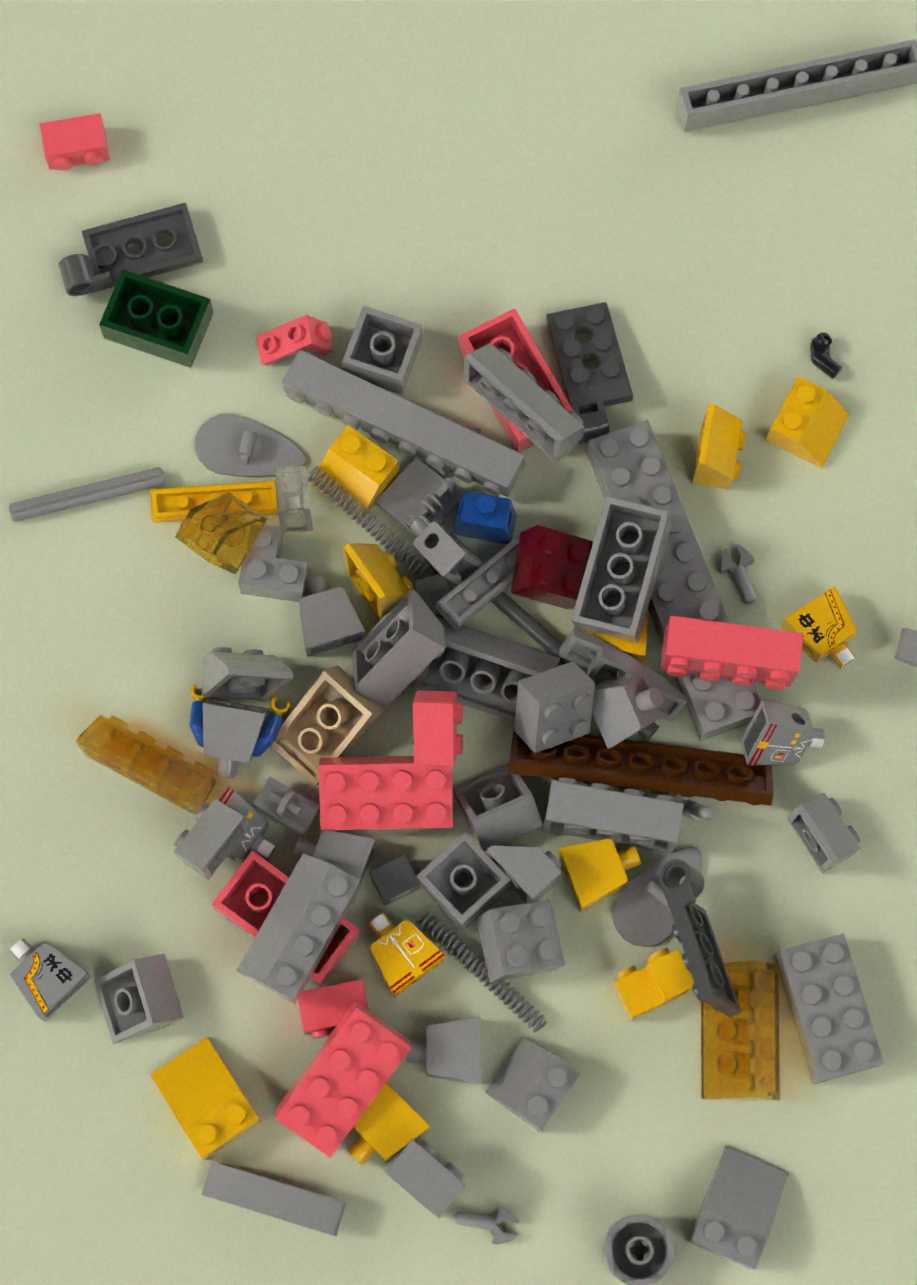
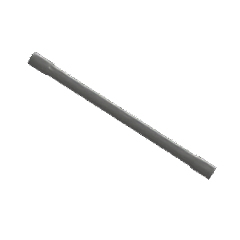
M500 593L491 601L548 653L560 658L559 662L562 665L572 662L559 656L560 647L563 643L506 593ZM577 664L587 674L588 668ZM593 680L594 683H595V685H597V684L600 683V682H597V681ZM653 722L637 733L648 741L659 729V726Z

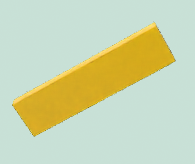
M276 481L150 489L152 522L279 514L278 487H276Z

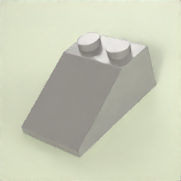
M217 647L213 648V651H210L202 658V696L266 700L293 679V672L274 655H263L262 650L250 649L245 650L244 653H234L231 648Z
M725 1146L687 1242L743 1267L755 1270L768 1239L789 1173Z

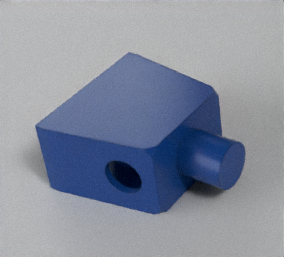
M468 491L465 492L457 505L452 533L457 536L507 545L513 538L517 513L512 501L508 498Z

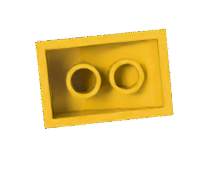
M348 543L343 547L346 574L379 621L410 588L415 590L407 576L400 577L395 570L397 563L388 550L383 552L378 544Z
M208 1037L150 1074L201 1159H208L262 1122Z

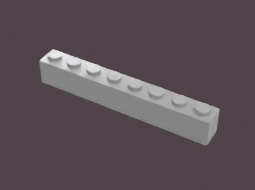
M914 39L680 88L677 109L683 130L687 132L916 84L917 41Z
M298 351L282 380L284 390L287 393L286 396L294 402L303 404L305 401L313 405L314 409L324 416H337L342 419V423L346 426L349 425L355 430H358L360 427L370 432V436L381 443H386L387 441L398 445V449L404 454L412 457L417 454L425 458L426 462L436 469L442 470L443 467H446L455 472V477L466 483L474 481L482 485L483 490L493 496L499 497L501 494L509 497L525 466V455L304 351Z

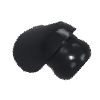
M821 332L810 343L811 361L831 379H834L843 367L830 358L829 345L832 343V338L829 334Z

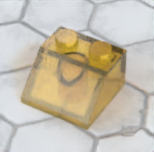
M227 492L190 509L185 520L181 523L175 538L207 562L236 574L268 518L232 493Z

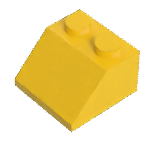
M797 376L765 441L822 469L849 413L826 389Z
M708 403L701 425L692 483L729 490L732 481L739 479L741 462L736 461L737 451H743L746 432H741V419L715 404Z
M347 425L328 449L315 475L324 470L317 482L326 474L329 475L322 486L333 478L327 490L335 482H338L332 494L339 487L343 486L336 499L344 491L348 493L341 503L349 495H352L346 507L354 499H357L351 511L359 503H362V506L355 514L357 515L363 508H366L367 510L360 518L362 519L399 474V461Z

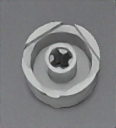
M632 1215L618 1220L609 1228L603 1241L602 1252L606 1267L616 1279L628 1285H651L659 1281L668 1272L674 1260L675 1249L671 1234L658 1220L646 1215ZM636 1240H639L640 1246H646L647 1249L646 1253L641 1254V1260L637 1261L636 1255H630V1248L635 1246Z

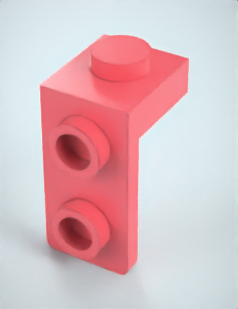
M307 314L257 336L260 359L264 365L272 364L298 353L299 350L306 349L322 356L333 352L331 344L332 332L328 324Z

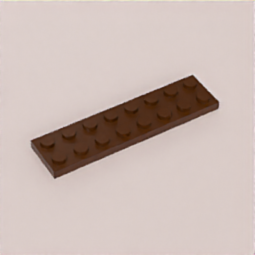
M513 728L509 773H516L521 776L548 777L553 780L565 777L590 785L592 783H600L622 789L635 788L649 790L654 793L666 792L681 794L686 797L698 796L714 798L718 801L745 802L750 805H772V765H747L744 754L626 739L608 749L602 736L587 734L534 753Z

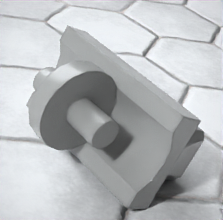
M272 777L268 778L262 791L253 802L254 807L303 836L320 810L318 804Z

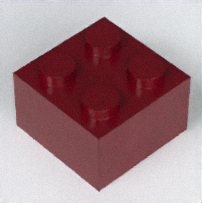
M536 525L520 532L511 593L564 609L575 607L593 541L541 525Z

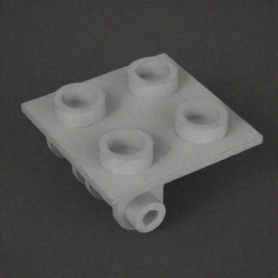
M415 457L379 496L375 504L417 537L410 529L412 523L417 518L425 516L430 522L437 521L440 523L458 504L463 494L455 489L457 485L452 479L447 477L444 480L419 458Z

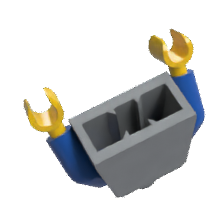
M193 685L191 687V694L194 702H192L189 726L197 744L203 748L204 755L218 758L216 775L225 778H235L237 762L249 763L253 757L261 756L276 740L283 718L289 713L290 702H287L286 708L280 710L275 707L278 697H274L271 700V713L268 714L269 708L197 695V686Z

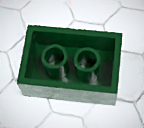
M122 269L99 326L104 339L192 368L213 316V308L209 298Z

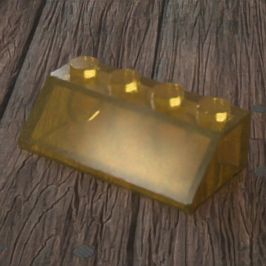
M100 715L79 735L76 743L85 756L195 816L204 806L217 783L214 776L211 775L213 770L197 761L194 765L184 761L185 755L170 746H167L166 750L155 745V738L143 731L135 734L127 730L128 724L111 715L107 719Z
M760 961L725 963L742 1012L729 1018L718 1010L715 1011L708 1004L701 1002V1099L733 1101L780 1100L779 965Z

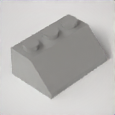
M412 588L352 649L354 692L384 708L394 699H398L403 694L405 688L414 679H418L422 675L424 669L433 659H437L442 655L446 645L443 625L419 594Z

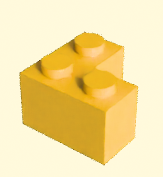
M668 947L650 955V958L647 959L648 964L644 968L637 970L634 965L617 973L619 979L614 981L612 985L629 1021L687 995L693 990L692 984L695 982L683 962L679 949L670 953Z

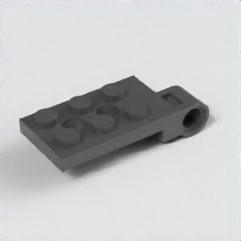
M185 202L83 230L82 235L88 255L74 254L67 256L59 262V268L66 293L69 296H82L115 287L122 269L148 278L202 263L203 258ZM168 234L173 237V241L168 246H160L156 243L158 237ZM137 242L144 246L139 254L132 255L127 252V247L132 243Z
M607 302L546 314V322L568 402L573 411L582 419L583 426L585 427L583 438L578 444L587 443L591 439L610 433L604 407L633 401V392ZM584 332L590 334L592 339L588 342H579L575 336ZM587 359H594L600 365L595 369H588L582 363Z
M671 860L662 868L660 882L675 923L672 925L673 933L677 940L682 943L685 952L682 954L683 962L686 968L692 972L695 981L692 984L693 991L700 1002L708 1004L715 1011L718 1010L731 1018L742 1011L706 910L695 903L697 902L696 898L704 889V878L699 871L683 860ZM685 876L684 881L679 885L681 878Z

